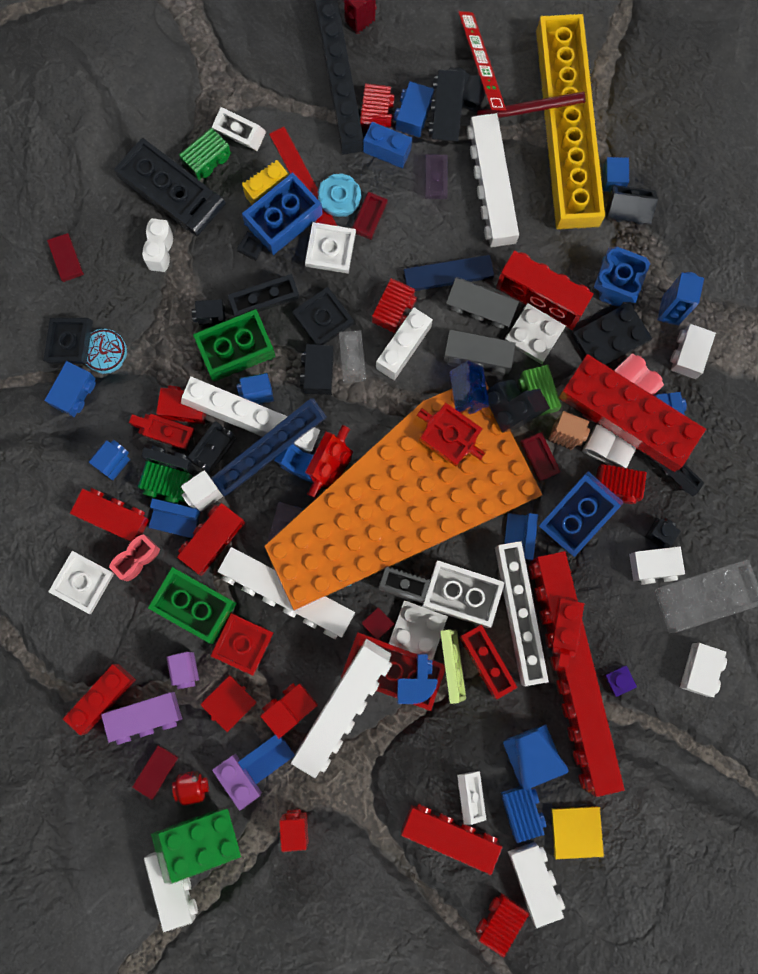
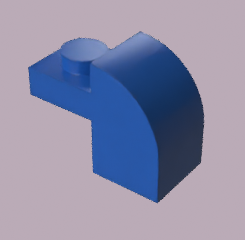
M292 444L275 458L274 461L280 464L282 469L313 483L311 477L305 472L314 455L303 452Z
M417 654V679L397 678L398 704L421 703L434 693L437 679H428V674H432V660L428 659V654Z

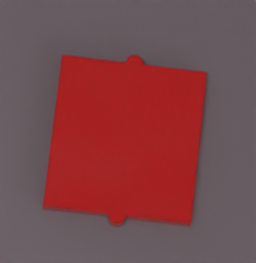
M229 675L200 705L212 716V721L216 720L228 732L257 702L249 695L245 686L242 687Z

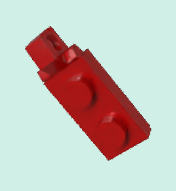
M151 413L150 415L145 414L144 418L132 414L129 421L131 426L140 429L138 433L144 437L187 451L194 433V428Z
M559 599L551 645L553 647L552 653H557V667L568 668L570 656L575 657L584 603Z

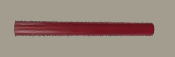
M583 91L506 105V111L491 110V108L477 111V116L497 113L498 118L582 104L586 102V96Z

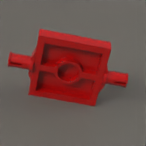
M446 402L440 411L433 416L423 408L416 415L427 423L426 430L419 441L454 466H457L468 453L479 460L485 455L486 452L475 446L476 439L483 428Z
M342 425L337 436L325 432L305 472L313 481L307 495L316 499L321 487L329 488L342 476L353 454V451L345 443V439L350 431L348 427Z

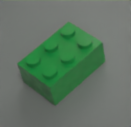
M257 309L193 334L213 382L276 357Z
M172 567L148 609L202 640L214 644L237 603Z
M218 809L151 834L164 883H176L241 857L228 809Z

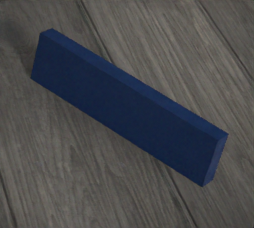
M490 255L407 268L404 269V277L407 286L414 288L415 291L453 285L456 277L470 282L491 279L494 277Z

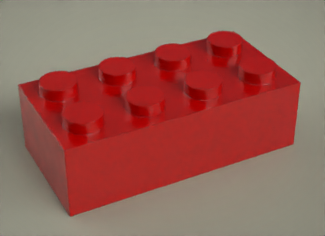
M515 250L502 270L496 289L518 299L519 302L525 305L529 303L571 330L574 329L594 295L586 286L575 284L566 275L557 274L550 270L546 264L537 263L531 260L527 254Z
M357 632L341 678L365 640L368 639L391 653L389 662L392 665L385 676L381 674L377 682L380 684L376 691L397 698V678L417 679V654ZM432 660V674H428V679H437L436 689L427 700L413 705L429 711L432 710L446 670L444 664Z

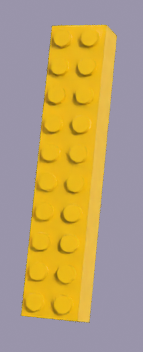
M583 14L540 16L536 34L543 99L583 91L586 96L585 103L544 110L556 229L600 227L605 217Z

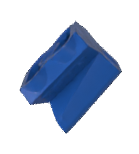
M617 246L609 247L606 256L602 259L601 269L594 288L600 292L599 300L619 307L623 302L636 303L645 276L649 270L650 262L648 259Z
M546 724L503 741L520 786H523L524 789H530L569 772L566 764L558 755Z

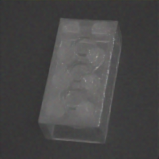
M749 559L654 589L669 633L683 631L758 606V583Z

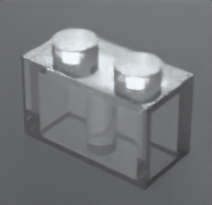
M361 330L339 332L343 383L366 381Z

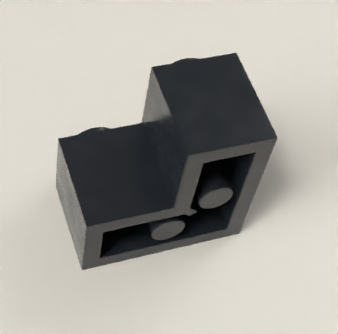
M514 379L498 382L483 392L502 433L519 429L550 409L540 388L525 391L521 394Z

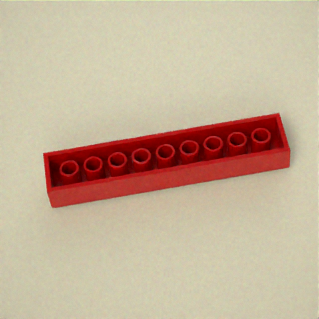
M565 551L537 557L530 562L531 566H528L530 577L535 579L537 587L534 589L535 599L537 602H540L542 611L539 612L542 625L546 624L548 634H545L546 644L552 651L553 647L551 645L559 599L578 602ZM582 620L575 657L570 656L568 668L556 666L557 653H553V657L550 660L554 671H557L559 680H556L557 690L559 694H563L564 698L562 711L565 718L568 717L570 727H567L570 741H574L576 750L573 751L576 765H580L582 774L579 775L581 787L593 796L599 797L625 791Z

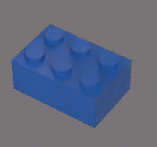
M293 172L242 213L245 225L272 255L276 254L323 215L321 202Z
M587 472L539 527L575 557L621 507L623 501L590 472Z

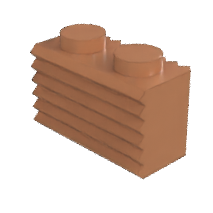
M563 411L555 420L548 440L549 442L553 441V443L557 442L562 447H569L570 450L574 449L577 445L581 446L583 441H586L590 429L587 428L589 421Z

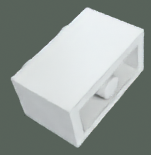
M220 107L212 125V128L220 134L255 151H258L266 134V131L259 125Z
M692 324L685 330H681L677 338L679 343L678 350H674L670 362L673 363L671 371L693 379H697L703 374L716 333Z
M205 470L181 486L184 490V493L181 494L191 508H197L200 512L223 497Z
M681 547L638 551L629 554L633 581H641V585L655 583V579L664 578V582L677 581L678 576L685 574Z
M692 643L680 688L706 697H714L719 692L721 681L719 680L721 671H724L727 664L726 652L701 643Z

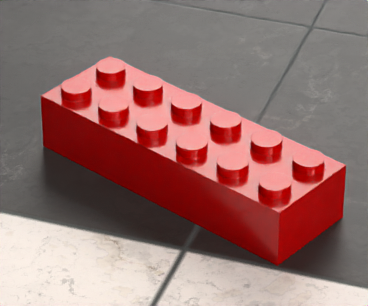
M588 354L559 396L560 400L673 472L683 467L706 428Z

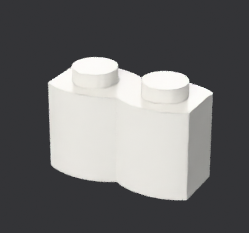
M151 218L146 228L148 240L143 247V259L149 270L165 272L170 262L168 251L173 243V234L167 220Z
M597 424L592 429L582 451L607 465L627 468L636 447Z

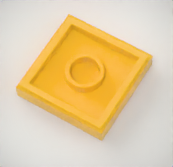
M599 806L551 808L555 859L604 857Z

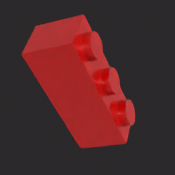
M82 488L70 514L130 542L143 534L149 522V519L144 517L145 512L135 507H132L131 510L123 507L125 503L112 497L109 501L102 498L104 493L91 488L90 491Z
M222 503L219 506L215 505L210 510L208 520L204 524L200 523L194 530L193 534L195 536L191 541L183 543L178 550L180 554L177 558L200 576L204 575L245 524L242 518Z
M482 625L459 636L493 699H499L518 688Z
M112 664L63 720L79 735L87 734L102 718L101 714L106 713L136 679L120 664Z

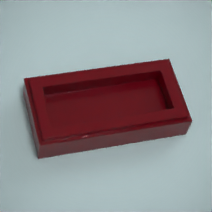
M368 191L352 229H356L357 235L369 240L372 239L388 199Z
M68 233L47 240L63 282L84 275Z
M542 432L520 441L539 482L561 472Z
M158 745L132 788L153 800L179 757L163 746Z

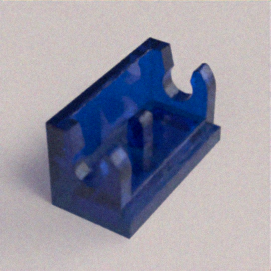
M467 360L450 371L454 404L457 411L461 412L469 408L468 414H473L489 406L482 366Z

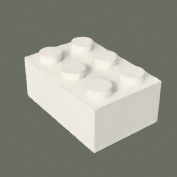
M437 560L422 607L476 625H482L485 628H491L505 582Z

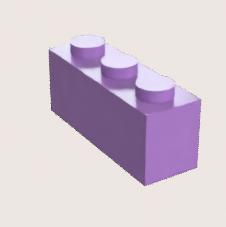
M175 692L101 714L108 742L116 740L117 745L131 741V735L139 733L141 738L153 734V728L162 726L163 730L177 726L176 721L182 720Z

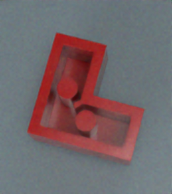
M292 683L283 691L285 696L279 701L273 699L262 708L265 713L261 715V718L279 739L318 706V703L301 683L297 686Z

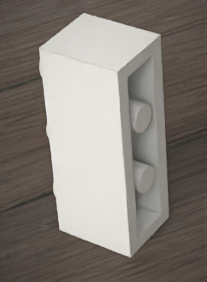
M413 308L376 361V369L395 381L431 329L433 319Z
M535 842L508 851L535 927L539 928L563 919L564 916L561 910L565 909L560 894H555L553 886L556 885V881L552 871H547L544 862L548 861L544 848H539Z
M156 852L148 854L144 860L163 932L192 923L196 918L195 914L198 913L195 899L191 900L189 894L191 889L190 879L186 878L173 884L164 883Z

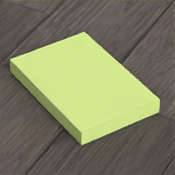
M443 630L440 632L450 704L459 703L466 699L458 633L456 630Z

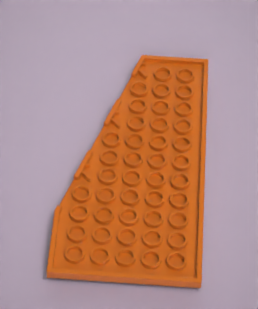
M483 375L419 404L265 545L266 552L294 611L542 496L511 431L502 433L483 395V392L489 389ZM446 402L483 428L475 444L476 447L486 452L483 458L479 460L468 453L457 466H454L420 442L419 439L427 426L424 420L416 416L420 409L423 408L433 416L440 411Z

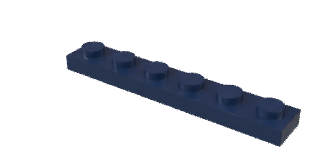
M314 398L309 399L211 478L223 496L229 495L326 419V415Z

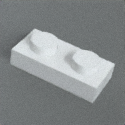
M480 771L457 775L464 825L485 821L486 814Z

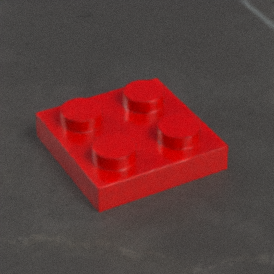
M231 613L211 657L254 676L274 633Z

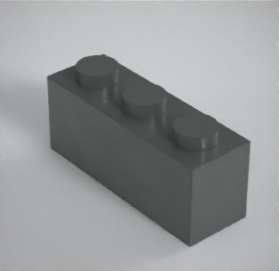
M456 277L446 304L451 305V310L462 313L463 310L471 312V317L481 321L487 318L492 320V325L504 329L505 325L510 326L519 300Z
M450 330L443 361L448 362L447 364L450 366L460 367L464 365L469 366L474 371H482L484 369L491 371L492 374L502 376L509 374L511 370L516 342Z

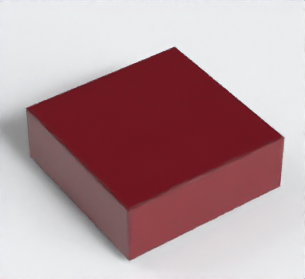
M379 607L361 623L377 640L394 625Z

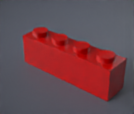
M418 804L417 807L411 805L401 830V836L492 875L502 849L500 843L497 842V837L486 832L484 836L475 833L476 828L464 825V823L461 826L452 823L454 819L440 813L439 817L431 814L432 809L422 804Z

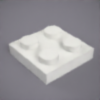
M313 222L305 267L349 274L356 229Z
M528 303L505 341L516 342L515 349L542 364L564 330L565 325Z
M72 551L48 592L84 612L92 614L114 573Z
M404 600L389 644L415 654H428V659L433 660L441 637L440 631H443L448 616Z

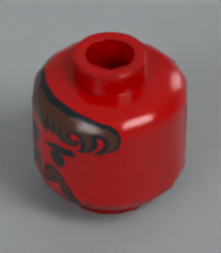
M198 771L179 774L176 781L172 783L174 799L183 806L202 802L205 798V792H209L207 777L202 778L201 773Z

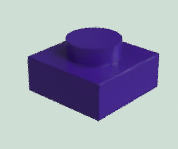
M627 666L604 675L614 697L637 688Z

